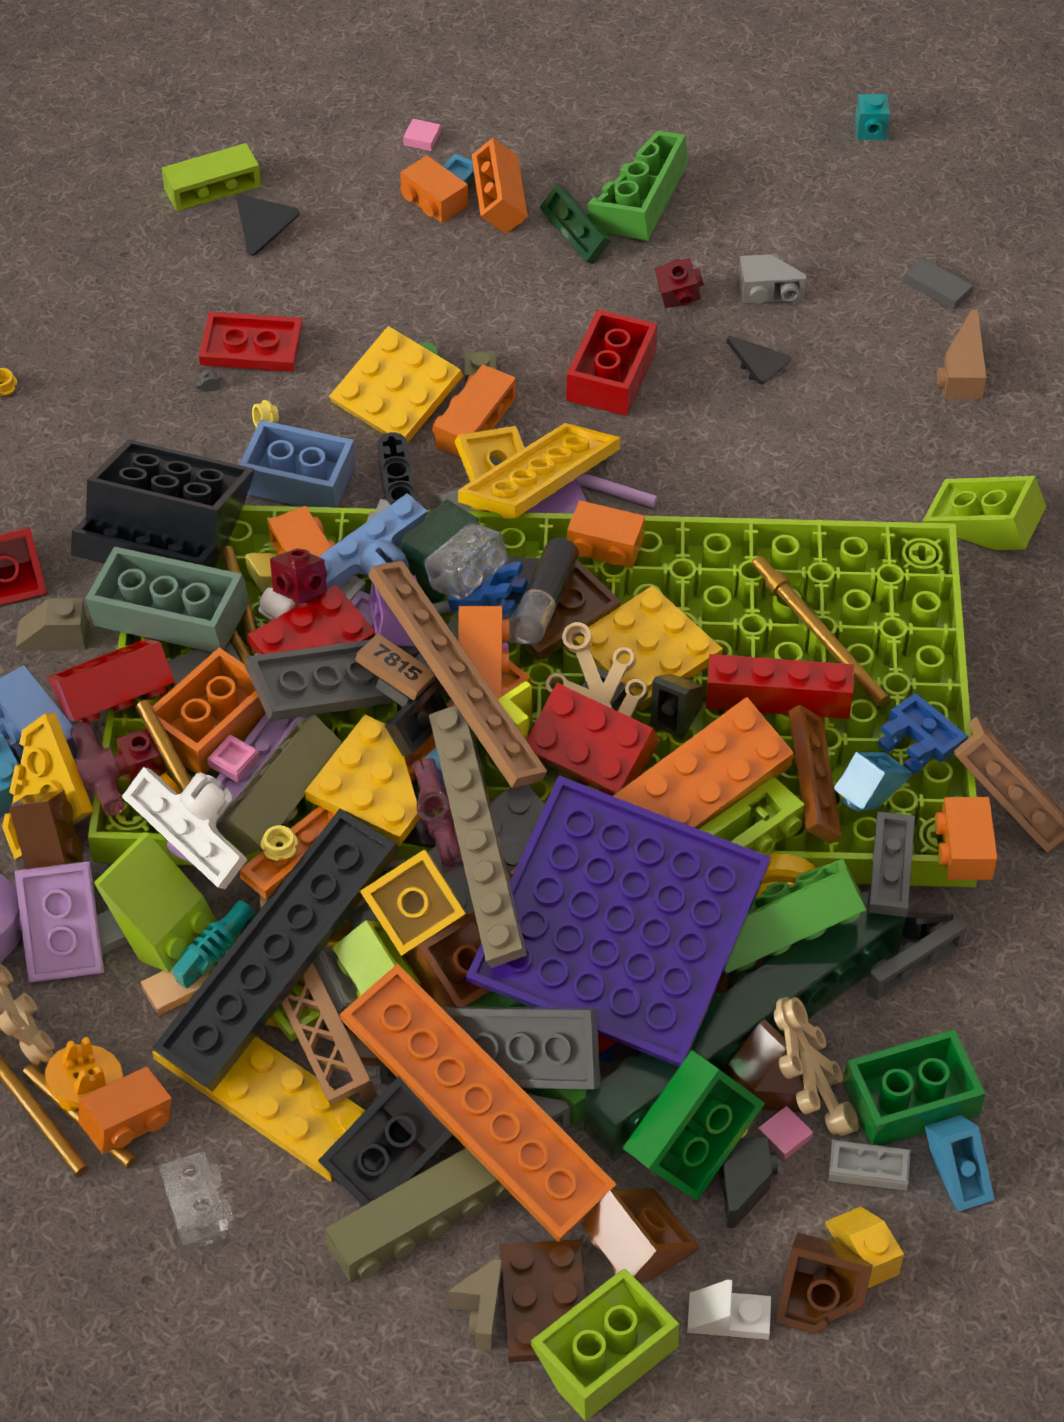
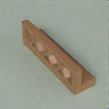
M976 716L968 723L973 735L954 750L956 757L1048 853L1064 840V809Z
M312 963L302 976L306 984L301 996L297 997L288 994L281 1004L330 1106L358 1092L365 1103L378 1095ZM310 993L314 1001L308 1000ZM290 1003L296 1004V1007H295V1010H294V1011H293V1009H292ZM304 1007L320 1012L315 1028L299 1023ZM325 1024L329 1031L322 1030ZM305 1034L311 1035L309 1042ZM319 1037L334 1041L335 1046L330 1058L313 1053ZM339 1055H341L344 1062L337 1061ZM319 1064L326 1066L324 1073ZM334 1068L349 1072L353 1081L332 1091L328 1082Z

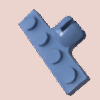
M407 493L321 554L319 557L324 559L327 570V589L335 584L337 586L341 585L358 573L364 574L369 578L370 570L375 565L403 561L408 568L409 563L405 558L406 555L396 545L430 521L428 511Z

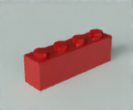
M709 654L705 709L730 710L747 697L760 713L789 715V710L800 704L820 717L849 719L853 698L854 664Z

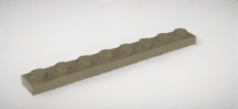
M454 705L430 714L429 718L485 960L490 968L527 956L473 730L457 706Z

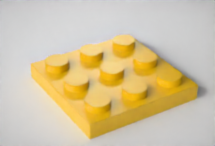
M388 326L329 395L331 402L382 434L390 432L402 434L408 444L462 379L463 373L458 367Z
M653 585L588 627L593 636L590 651L597 668L599 667L608 673L614 662L613 654L618 648L628 647L633 651L636 664L631 670L625 672L621 682L627 684L628 681L636 678L645 682L648 696L637 705L641 711L651 705L652 682L656 676L671 673L681 678L690 679L709 666V654L722 655L723 651L722 647ZM577 636L573 640V644H583L585 637ZM628 654L621 655L618 662L626 664L631 656ZM635 686L631 689L630 694L637 696L642 693L643 688Z

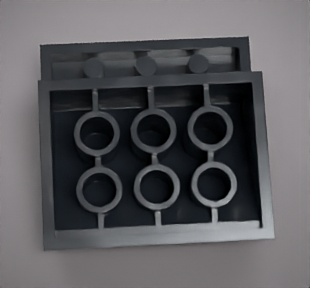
M128 439L87 479L86 517L72 530L71 555L105 564L113 548L119 547L214 568L220 559V550L227 545L236 526L251 486L254 469Z

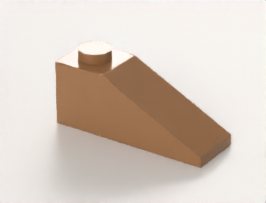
M978 309L970 311L945 354L943 368H938L937 385L938 387H943L944 399H983L987 377Z

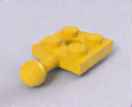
M516 426L460 434L454 441L470 482L495 467L490 461L491 456L503 462L525 448Z

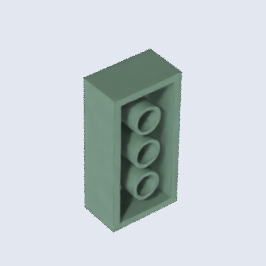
M119 547L113 548L85 598L94 626L214 652L218 648L225 650L250 601L243 575L240 573Z

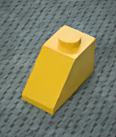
M860 1206L826 1221L825 1224L835 1242L873 1265L868 1288L899 1275L904 1253L884 1220Z

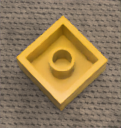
M425 849L360 891L401 956H406L420 943L468 915Z

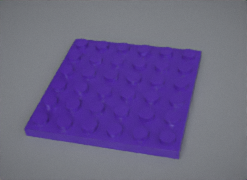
M558 776L510 880L527 956L490 968L485 960L481 943L466 975V979L472 984L529 1007L597 1008L598 1035L680 1067L691 1050L771 863V857Z

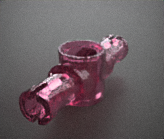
M88 723L75 725L71 728L70 734L78 751L77 759H74L84 787L86 790L90 789L97 795L106 815H117L124 810L125 804L117 787L120 773L110 747L104 749L103 745L97 742Z
M424 758L422 759L424 767L421 766L419 761L412 765L421 791L416 805L417 813L427 824L430 837L436 841L442 866H454L453 858H456L458 864L463 862L446 787L441 784L435 759ZM444 807L440 815L433 817L437 809Z

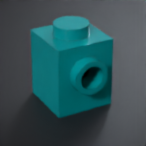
M858 94L855 115L857 140L887 139L890 117L888 94Z

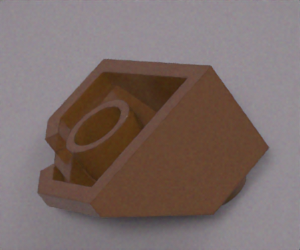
M764 1019L757 1025L728 1064L727 1076L763 1101L765 1104L761 1110L780 1111L787 1106L792 1112L803 1113L796 1099L797 1092L804 1090L803 1078L801 1079L800 1076L787 1079L782 1074L779 1058L787 1055L786 1041Z
M798 1232L791 1249L775 1323L815 1334L829 1326L830 1322L846 1313L850 1314L863 1307L873 1265L837 1242Z

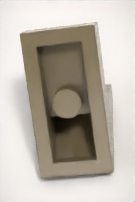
M501 1259L491 1260L452 1287L448 1292L449 1308L471 1311L468 1334L475 1335L477 1350L492 1351L502 1281Z

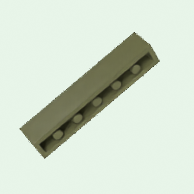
M465 1148L324 1228L326 1246L350 1282L359 1277L367 1279L375 1275L385 1262L394 1257L401 1259L413 1252L418 1243L429 1237L431 1239L439 1238L449 1230L451 1224L462 1218L466 1220L471 1219L483 1210L484 1205L496 1198L504 1200L512 1194Z

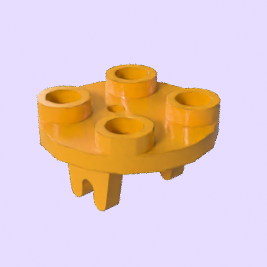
M88 1037L83 1038L81 1044L75 1045L74 1041H69L65 1048L58 1050L49 1059L45 1069L47 1089L59 1101L61 1108L67 1111L79 1109L80 1097L123 1078L121 1064L116 1057L104 1048L92 1045Z

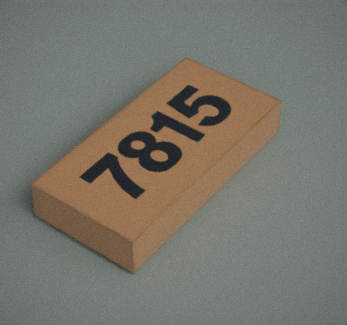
M379 633L358 651L355 658L356 662L412 700H415L434 681L436 676L432 669Z

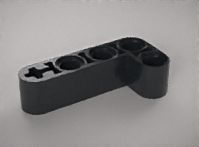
M396 432L386 433L378 440L379 469L384 499L391 505L408 493L417 501L406 438Z

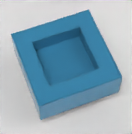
M454 154L443 165L444 168L464 181L468 186L475 179L472 160Z

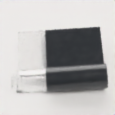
M559 537L549 540L540 558L481 556L504 558L505 564L522 562L524 568L520 575L515 577L526 578L528 581L524 593L511 591L508 598H504L506 600H515L517 607L512 615L502 614V619H509L510 625L509 641H502L503 643L536 644L544 637L579 558L577 547L573 542L565 538ZM454 611L448 628L458 635L459 611Z

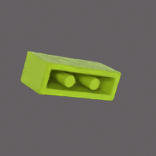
M247 143L161 167L164 189L176 212L261 187L259 164Z

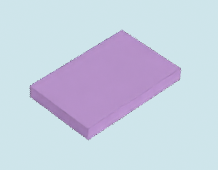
M91 861L15 870L29 983L104 973Z

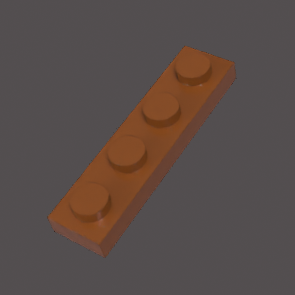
M799 704L789 710L791 723L790 734L793 738L795 749L794 761L800 783L799 793L804 803L803 822L807 831L831 844L842 838L824 722L823 718Z

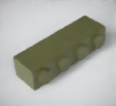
M315 714L297 722L218 819L216 828L245 856L258 850L262 852L260 843L265 832L273 826L288 824L298 813L297 804L301 799H306L305 790L343 742Z

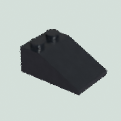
M398 1076L324 1153L318 1162L364 1206L412 1179L454 1135Z

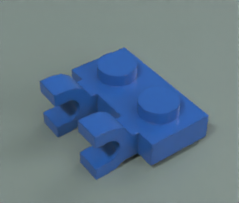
M471 557L448 598L451 611H459V606H502V614L512 615L517 607L516 601L504 598H508L511 591L524 593L528 585L527 579L515 577L520 575L524 568L523 563L511 562L505 564L504 558Z
M915 693L891 709L890 721L882 725L880 730L885 736L878 740L877 745L886 753H889L897 747L905 735L912 738L916 743L907 749V754L911 758L906 760L903 766L913 772L912 775L914 776L925 767L931 757L942 763L955 754L954 750L964 743L968 736Z

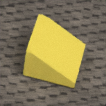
M249 553L245 555L247 570L262 593L268 587L272 588L270 558L279 554Z

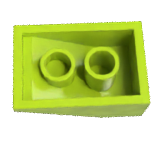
M1036 476L945 479L922 522L956 524L957 538L992 550H1025L1047 506Z
M145 832L94 882L137 958L147 965L168 973L178 963L184 950L197 937H200L199 935L203 930H207L206 927L211 922L217 921L204 896L150 834Z

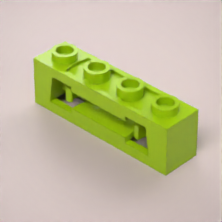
M772 777L699 828V830L767 855L775 844L785 837H793L800 830L803 824L804 803L778 779ZM755 820L754 825L749 828V824Z

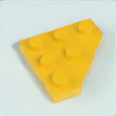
M45 713L22 730L19 743L24 746L21 764L14 767L9 793L14 795L13 804L25 795L64 790L67 801L73 809L72 820L75 825L92 814L94 810L56 713ZM5 813L2 828L15 860L23 859L11 813Z
M364 715L307 787L305 798L307 801L334 814L341 809L401 846L420 820L419 807L404 756H402L385 728L386 724L368 715Z

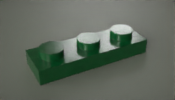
M556 183L539 208L586 262L593 264L612 240L565 186Z

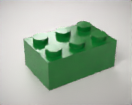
M955 1029L847 1060L843 1079V1086L857 1113L869 1143L879 1146L926 1133V1125L962 1115L968 1120L980 1117L986 1094Z
M691 1050L623 1149L647 1168L697 1201L765 1103Z

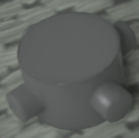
M205 370L199 375L200 382L196 383L197 389L201 388L204 392L218 390L220 387L219 381L223 380L222 374L217 375L213 370Z

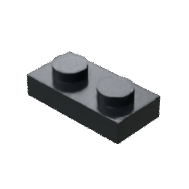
M430 684L415 700L411 699L385 725L402 756L413 754L433 734L429 715L448 708L435 684Z

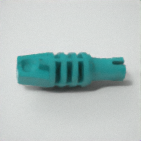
M239 900L223 919L211 922L206 927L207 930H203L199 935L200 937H197L184 950L180 960L172 969L178 984L189 988L221 961V958L224 957L235 943L238 934L255 917L254 910L247 903Z

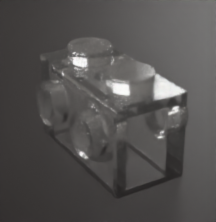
M470 522L425 559L424 564L432 590L463 600L507 563L509 559L501 532Z
M205 1151L159 1165L163 1187L183 1251L230 1237L227 1222L234 1220L228 1197L221 1199L219 1197L217 1188L223 1186L220 1172L216 1163L209 1165Z

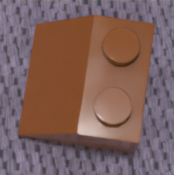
M474 911L420 943L404 956L421 982L425 992L439 1006L467 1007L490 992V990L472 984L466 979V975L482 943Z
M654 1188L609 1190L581 1222L589 1233L591 1243L601 1250L611 1262L614 1273L617 1274L623 1268H626L639 1283L649 1282L700 1248Z

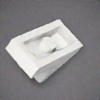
M725 1280L691 1292L689 1295L687 1333L769 1340L771 1296L732 1293V1280Z

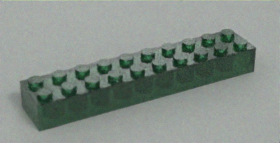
M870 889L864 893L860 892L866 911L861 912L859 918L848 924H840L839 922L828 927L821 936L815 939L806 940L804 938L797 941L780 955H769L760 968L753 973L746 972L741 975L734 986L725 993L715 994L691 1050L727 1075L728 1064L757 1025L764 1019L785 1037V1032L779 1029L774 1019V1010L779 999L784 997L789 999L798 998L804 1005L808 1019H810L870 975L871 968L882 959L889 960L899 953L906 917L868 912ZM641 1052L635 1057L629 1056L618 1065L616 1071L605 1079L600 1077L599 1088L586 1090L584 1130L613 1162L627 1153L623 1149L624 1145L679 1067Z

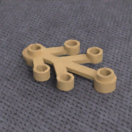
M580 622L571 623L563 631V642L570 652L577 655L589 689L568 681L560 673L551 674L547 678L546 688L551 694L553 691L551 689L552 684L560 680L563 681V686L612 708L611 701L625 672L631 670L636 664L635 655L628 647L618 648L613 654L614 662L604 683H602L590 651L593 643L590 629ZM577 636L585 637V641L581 645H574L573 640ZM628 654L631 656L626 664L618 662L621 655ZM637 678L628 681L626 684V697L618 712L628 717H632L638 703L643 702L648 696L645 682ZM641 686L643 688L641 694L637 696L630 694L633 687Z
M0 964V1028L8 1036H13L20 1041L19 1045L22 1052L33 1064L39 1066L43 1062L48 1063L49 1059L54 1055L52 1050L55 1048L52 1039L44 1031H39L32 1014L38 1010V1007L34 1000L26 993H22L13 1000L7 986L14 979L8 969Z
M784 997L779 999L774 1010V1019L779 1029L785 1032L787 1055L779 1058V1066L782 1074L787 1079L803 1074L804 1090L796 1094L800 1110L804 1114H809L820 1109L821 1104L817 1094L818 1088L829 1110L825 1114V1122L829 1131L833 1135L839 1134L840 1136L858 1131L859 1119L854 1107L849 1102L838 1104L830 1087L843 1081V1074L836 1061H830L818 1052V1050L826 1047V1039L822 1030L808 1022L806 1009L798 998L789 999Z

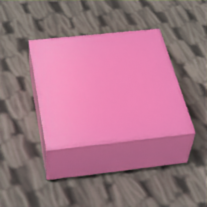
M412 119L403 136V145L432 151L441 133V125Z
M229 734L208 757V766L238 783L260 759L259 750Z
M786 1106L758 1128L757 1135L759 1137H768L769 1147L774 1152L776 1151V1154L784 1161L812 1139L813 1131Z

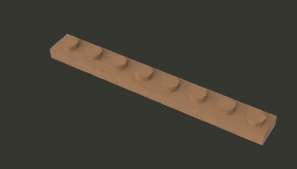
M397 561L372 566L368 575L511 788L543 781L547 770L404 562Z

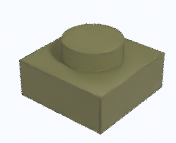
M496 351L464 352L465 383L471 374L474 375L482 364L496 369Z

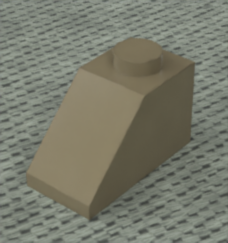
M48 598L20 619L16 650L85 649L88 621L83 598Z

